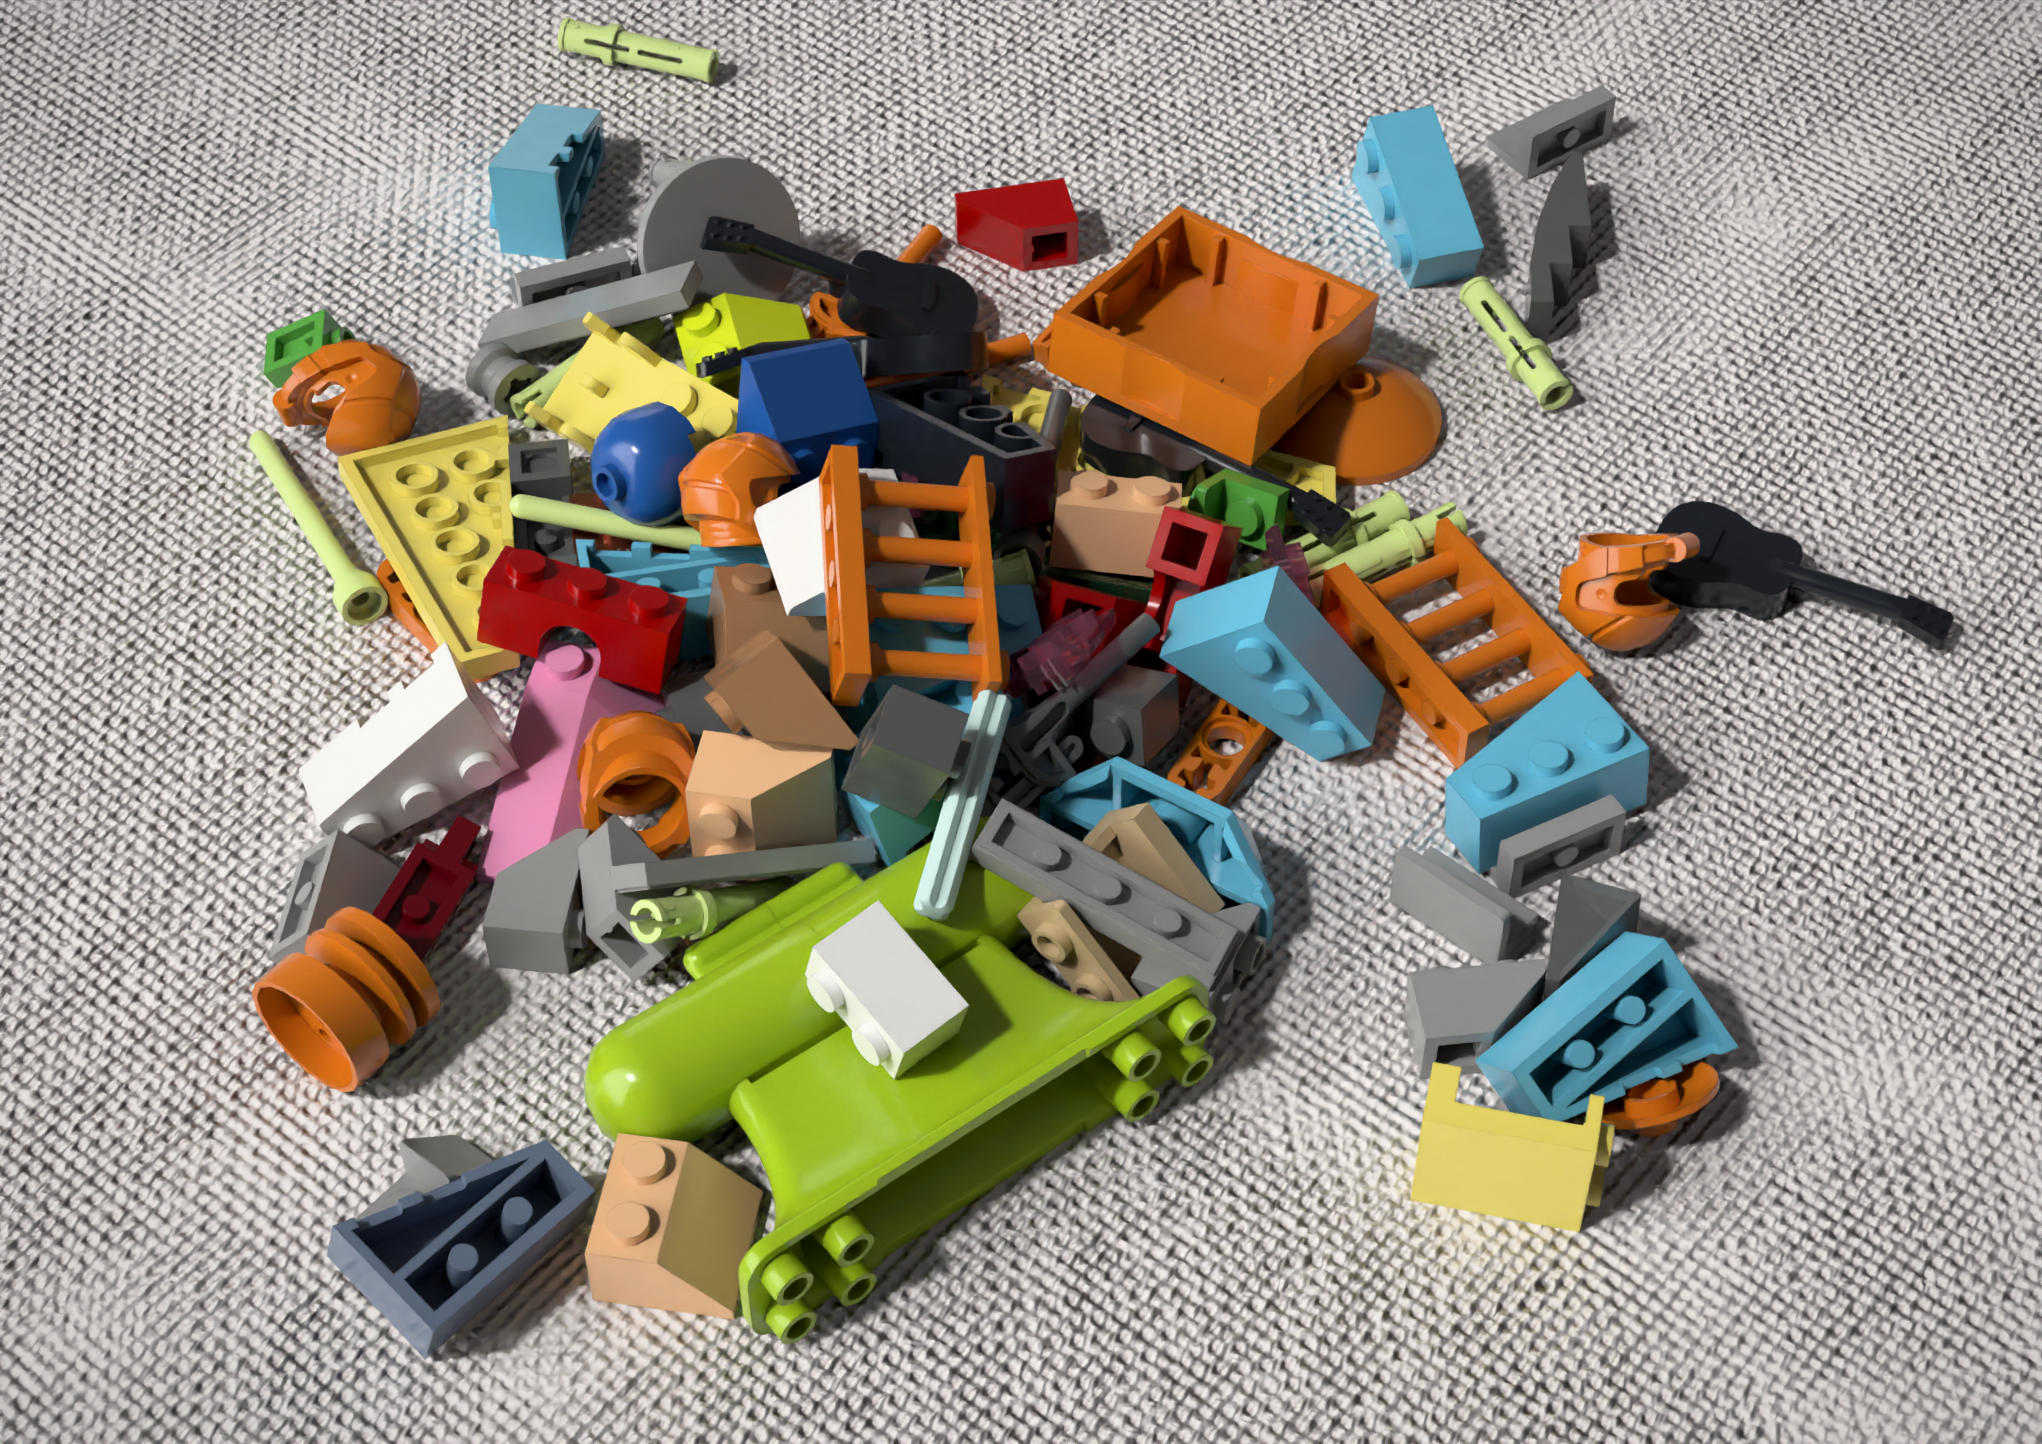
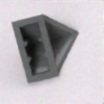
M1561 874L1544 1000L1623 932H1637L1641 894L1578 876Z

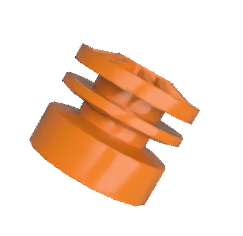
M349 906L337 910L327 919L323 929L315 930L307 937L304 946L306 955L300 952L286 955L255 983L252 991L258 1014L270 1034L283 1050L308 1074L325 1086L342 1093L355 1091L387 1061L390 1054L388 1044L393 1046L406 1044L413 1037L416 1028L428 1024L437 1015L441 1006L438 989L431 975L411 947L388 925L370 913Z

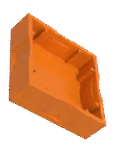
M1177 206L1135 243L1131 252L1120 263L1096 276L1054 313L1047 371L1251 467L1339 381L1343 372L1350 370L1369 351L1379 294L1309 263L1275 253L1244 234L1181 206Z

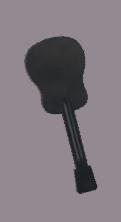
M719 216L709 217L700 244V248L703 250L746 254L747 251L827 279L829 294L837 298V311L840 320L853 329L872 333L881 338L923 335L922 332L940 330V334L971 332L978 316V300L973 287L959 274L941 266L900 262L872 250L860 251L854 257L852 263H848L757 230L754 224Z
M940 330L922 332L923 335L878 339L859 335L761 342L738 349V347L729 348L726 354L725 351L717 352L714 358H712V355L702 357V361L696 363L698 378H704L740 366L743 357L840 338L850 342L863 377L989 368L987 331L940 334Z
M1096 394L1082 413L1080 422V450L1082 457L1090 466L1104 474L1133 479L1154 476L1167 482L1181 483L1182 497H1187L1192 494L1199 483L1227 468L1290 489L1287 510L1293 512V519L1328 547H1333L1350 529V512L1313 489L1306 492L1253 465L1250 467Z
M1690 501L1680 504L1666 515L1657 529L1656 534L1678 533L1680 535L1690 532L1695 534L1700 541V550L1695 556L1679 562H1670L1665 569L1655 570L1650 575L1649 581L1654 590L1675 604L1693 608L1731 609L1757 620H1773L1785 610L1789 602L1801 603L1807 595L1812 594L1898 621L1897 627L1936 650H1943L1954 620L1951 612L1910 594L1907 598L1802 566V547L1795 539L1780 533L1762 530L1725 506L1705 501Z

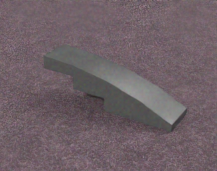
M1571 152L1550 188L1537 222L1524 304L1525 327L1534 338H1540L1546 344H1548L1553 306L1567 305L1572 268L1585 269L1591 232V218L1583 152Z

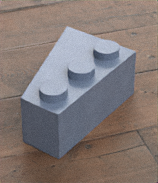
M543 1140L464 1172L459 1180L422 1195L420 1191L400 1198L397 1201V1205L357 1221L353 1217L333 1225L327 1257L426 1360L584 1222L596 1190L547 1140Z

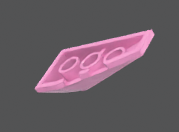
M555 640L547 641L535 661L525 686L510 743L520 768L501 777L478 863L477 882L494 884L496 875L500 871L573 829L583 828L579 802H581L580 781H577L576 770L582 743L589 730L601 717L610 718L630 710H643L655 713L656 710L665 708L662 691L658 695L598 677L601 659L598 647Z

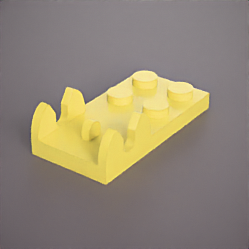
M587 312L581 322L593 333L543 409L529 401L523 410L524 413L548 431L562 439H568L570 444L591 455L595 439L611 419L626 410L659 401L673 406L690 421L696 433L688 435V438L697 454L709 443L736 433L738 400L663 359L624 331L621 335L593 313Z

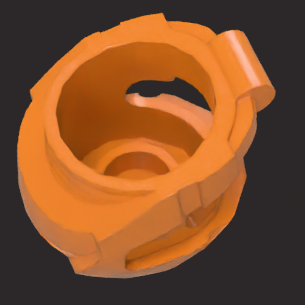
M348 339L335 344L324 345L298 362L291 369L293 374L285 382L282 389L274 394L272 399L282 422L286 426L296 427L300 424L306 426L321 424L323 428L328 427L325 434L326 448L337 456H344L408 440L420 412L422 396L416 375L401 357L382 345ZM331 385H340L345 389L344 392L329 400L312 403L314 395H321Z
M735 433L715 440L700 450L678 476L684 520L700 533L701 547H763L754 521V514L757 508L777 499L780 485L791 483V475L801 474L792 455L779 441L762 433Z
M1610 532L1581 535L1579 538L1578 561L1561 568L1559 593L1562 596L1558 605L1559 612L1585 638H1591L1593 643L1608 650L1624 652L1653 643L1671 626L1680 609L1670 604L1671 601L1666 597L1651 592L1648 586L1650 575L1655 570L1665 569L1670 562H1679L1695 556L1700 550L1698 537L1690 532L1680 535L1678 533L1637 535Z
M630 710L610 718L601 717L591 727L582 743L576 770L577 781H580V816L583 828L589 829L590 835L607 821L603 811L615 813L623 817L646 814L674 798L672 806L662 815L657 825L636 832L642 836L646 845L660 859L668 856L679 844L685 845L690 836L685 788L696 752L692 739L682 723L670 722L660 715L649 711Z

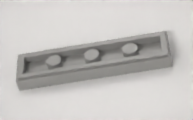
M694 260L496 313L491 318L477 345L479 349H482L490 343L501 342L507 344L516 354L591 335L593 332L581 322L587 312L593 313L616 329L688 310L702 282L703 275Z
M1003 798L978 836L968 856L969 860L1045 902L1066 901L1082 923L1177 976H1194L1208 988V991L1241 932L1238 928Z
M873 839L618 865L610 866L612 890H617V893L818 872L835 862L847 863L852 868L872 866L871 862H876L874 841Z

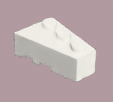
M446 641L431 653L434 664L410 685L400 680L386 693L389 703L364 724L359 719L354 720L299 768L318 825L327 836L340 829L365 846L372 848L380 841L422 819L431 817L448 805L493 784L501 777L520 768L498 713Z

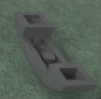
M568 439L508 445L512 497L518 494H526L569 503V495H574ZM514 516L517 549L532 550L544 557L578 566L577 554H574L571 528Z

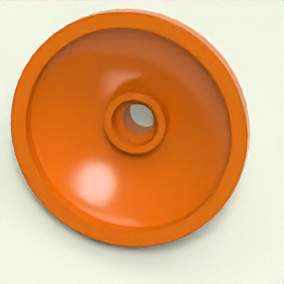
M1364 355L1350 370L1341 374L1339 381L1273 447L1280 453L1336 467V484L1353 486L1382 484L1412 473L1433 454L1440 439L1442 425L1441 409L1432 390L1418 376L1392 361L1376 356Z

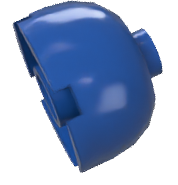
M656 401L626 410L611 419L594 441L591 453V473L595 492L609 510L634 525L662 526L684 520L678 476L697 455L693 444L688 438V435L696 433L690 421L676 408Z

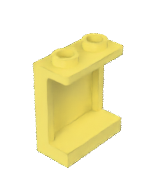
M1433 1062L1422 1118L1410 1200L1580 1232L1585 1205L1599 1207L1605 1170L1606 1167L1608 1168L1615 1125L1601 1122L1605 1096L1590 1094L1585 1122L1582 1125L1459 1103L1456 1100L1462 1067Z

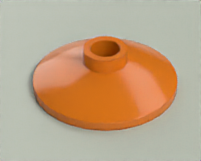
M1696 1060L1682 1066L1683 1071L1667 1078L1655 1077L1625 1090L1626 1095L1604 1103L1601 1122L1614 1124L1615 1129L1637 1130L1639 1135L1645 1137H1656L1670 1133L1678 1127V1120L1704 1107L1716 1096L1720 1089L1718 1073L1709 1064ZM1587 1111L1582 1113L1584 1118L1586 1117Z

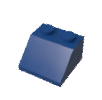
M840 338L742 358L736 433H762L779 441L792 455L801 474L791 475V483L780 485L778 498L818 478L831 445L857 446L858 467L875 469L879 419L850 342Z

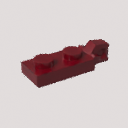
M460 815L457 816L440 845L427 838L422 844L417 842L372 913L374 917L388 925L411 947L423 964L472 887L479 867L469 861L468 858L476 846L477 842L475 840L482 827Z

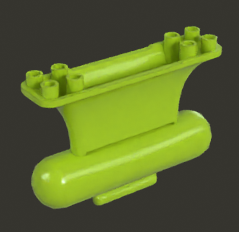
M991 815L979 818L972 846ZM932 842L865 881L847 863H832L691 945L685 951L683 964L687 972L696 981L612 1029L591 1049L584 1075V1098L601 1133L614 1143H616L618 1133L685 1141L692 1144L733 1118L738 1122L756 1149L767 1173L776 1212L774 1230L755 1243L744 1255L739 1265L738 1279L742 1312L747 1324L755 1333L760 1335L775 1333L783 1344H792L805 1337L812 1330L817 1321V1314L813 1311V1308L835 1295L844 1306L856 1304L865 1298L876 1284L877 1278L872 1270L882 1265L883 1259L1081 1131H1090L1118 1112L1129 1122H1136L1144 1118L1153 1110L1159 1100V1092L1155 1088L1172 1077L1183 1087L1193 1086L1202 1080L1213 1065V1057L1203 1046L1206 1037L1216 1023L1215 1015L1208 1009V988L1194 976L1184 975L1169 981L1157 990L1140 998L1127 1001H1100L1080 996L1059 987L1038 974L1010 951L1011 948L1032 936L1018 919L1017 914L1035 896L969 859L966 863L954 908L949 913L948 918L944 921H934L930 917L919 915L913 904ZM878 900L969 1004L959 1032L895 1080L881 1064L874 1066L861 1055L853 1042L850 1027L836 1011L829 1013L816 1002L809 991L807 977L805 976L813 946Z

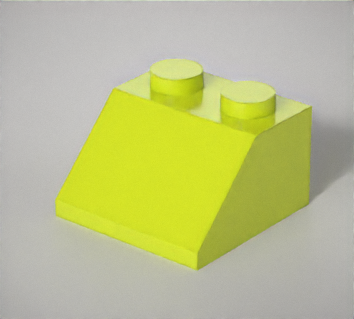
M722 293L672 317L687 372L696 377V363L701 362L702 357L712 355V358H714L715 353L725 351L726 354L728 353L727 349L732 347L741 349L761 342L813 339L805 313L800 305L730 293ZM741 365L699 378L739 400Z

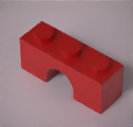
M1165 506L1145 566L1153 569L1154 580L1144 613L1150 615L1157 622L1160 632L1126 664L1176 674L1178 677L1179 708H1185L1194 679L1159 657L1176 601L1225 584L1243 528L1185 508Z
M505 545L483 581L477 641L537 659L556 626L574 627L590 636L599 649L601 659L598 677L659 695L679 658L688 598L667 593L655 586L640 585L612 577L594 568L578 567L544 557L532 550L517 549Z

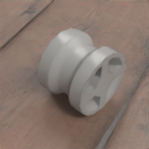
M495 342L488 344L476 353L467 367L465 378L467 386L476 395L488 398V403L497 412L509 416L514 415L510 405L511 396L520 393L540 379V372L528 361L518 359L516 352L507 344Z

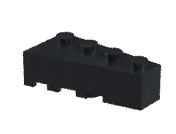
M964 371L867 388L879 419L875 465L883 469H894L898 479H904L910 483L958 486L970 456H984L986 482L994 483L996 493L994 514L989 521L993 531L1011 534L1021 529L1028 530V525L1054 520L1057 448L1027 423H1013V412L1005 405L991 406L990 393L982 386H975L970 389L971 377Z

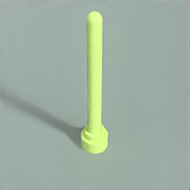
M266 431L254 432L249 439L250 448L334 579L332 598L343 619L355 626H362L375 621L384 613L388 605V595L373 574L355 568L272 436Z
M526 494L514 496L509 504L511 513L521 519L634 541L652 542L655 545L689 551L691 544L701 545L700 533L691 526L675 523L662 526L634 525L615 515L612 511Z

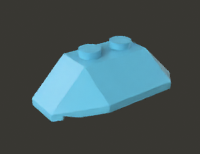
M1119 756L1064 781L1062 786L1047 788L1040 796V819L1081 842L1107 812L1149 802L1223 900L1225 905L1221 910L1248 902L1260 906L1259 935L1266 937V947L1271 942L1275 898L1251 828L1234 811Z

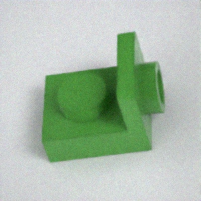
M323 309L267 334L263 375L278 389L283 387L293 374L291 369L306 356L311 355L324 345L335 344L348 339L356 340L350 329L345 326L341 327L327 310Z
M1225 468L1195 487L1190 496L1187 509L1242 527L1243 530L1239 542L1271 552L1282 545L1290 489Z

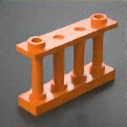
M831 445L819 477L831 705L858 707L868 682H876L878 676L971 681L973 702L983 690L989 689L997 694L999 689H1006L1010 674V658L1008 651L1000 650L989 526V521L994 514L996 493L994 483L986 482L984 456L971 455L958 486L869 480L867 473L859 472L857 446ZM867 506L958 512L960 541L872 535L870 528H862L861 512H864ZM871 561L962 567L964 597L876 592L874 585L866 584L865 567H869ZM874 618L967 624L969 654L880 649L878 642H870L869 624L873 623Z
M1447 517L1436 522L1433 555L1431 558L1378 582L1369 584L1366 581H1361L1345 562L1324 571L1320 614L1456 769L1486 746L1490 727L1536 706L1576 672L1579 671L1591 685L1593 684L1594 674L1584 657L1574 653L1481 554L1476 542L1471 537L1464 536ZM1444 578L1463 597L1407 624L1401 620L1397 621L1384 607V605ZM1480 617L1499 637L1443 664L1436 660L1433 661L1419 646ZM1515 657H1518L1536 677L1479 705L1474 701H1469L1455 686Z

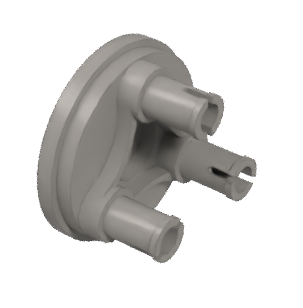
M663 155L665 161L656 158L649 169V180L656 189L650 196L639 222L637 256L631 262L632 277L695 260L703 275V279L689 309L722 293L776 301L788 285L794 272V267L747 251L746 254L703 250L700 248V244L709 217L719 216L754 224L757 230L800 245V225L797 211L783 184L760 165L734 156L720 155L697 160H678L674 156ZM684 311L673 313L671 315L676 316Z

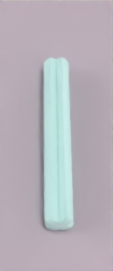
M989 689L981 691L973 702L963 739L972 742L970 752L958 779H950L913 904L919 915L930 917L934 921L946 920L954 908L1012 707L1006 695L996 694Z

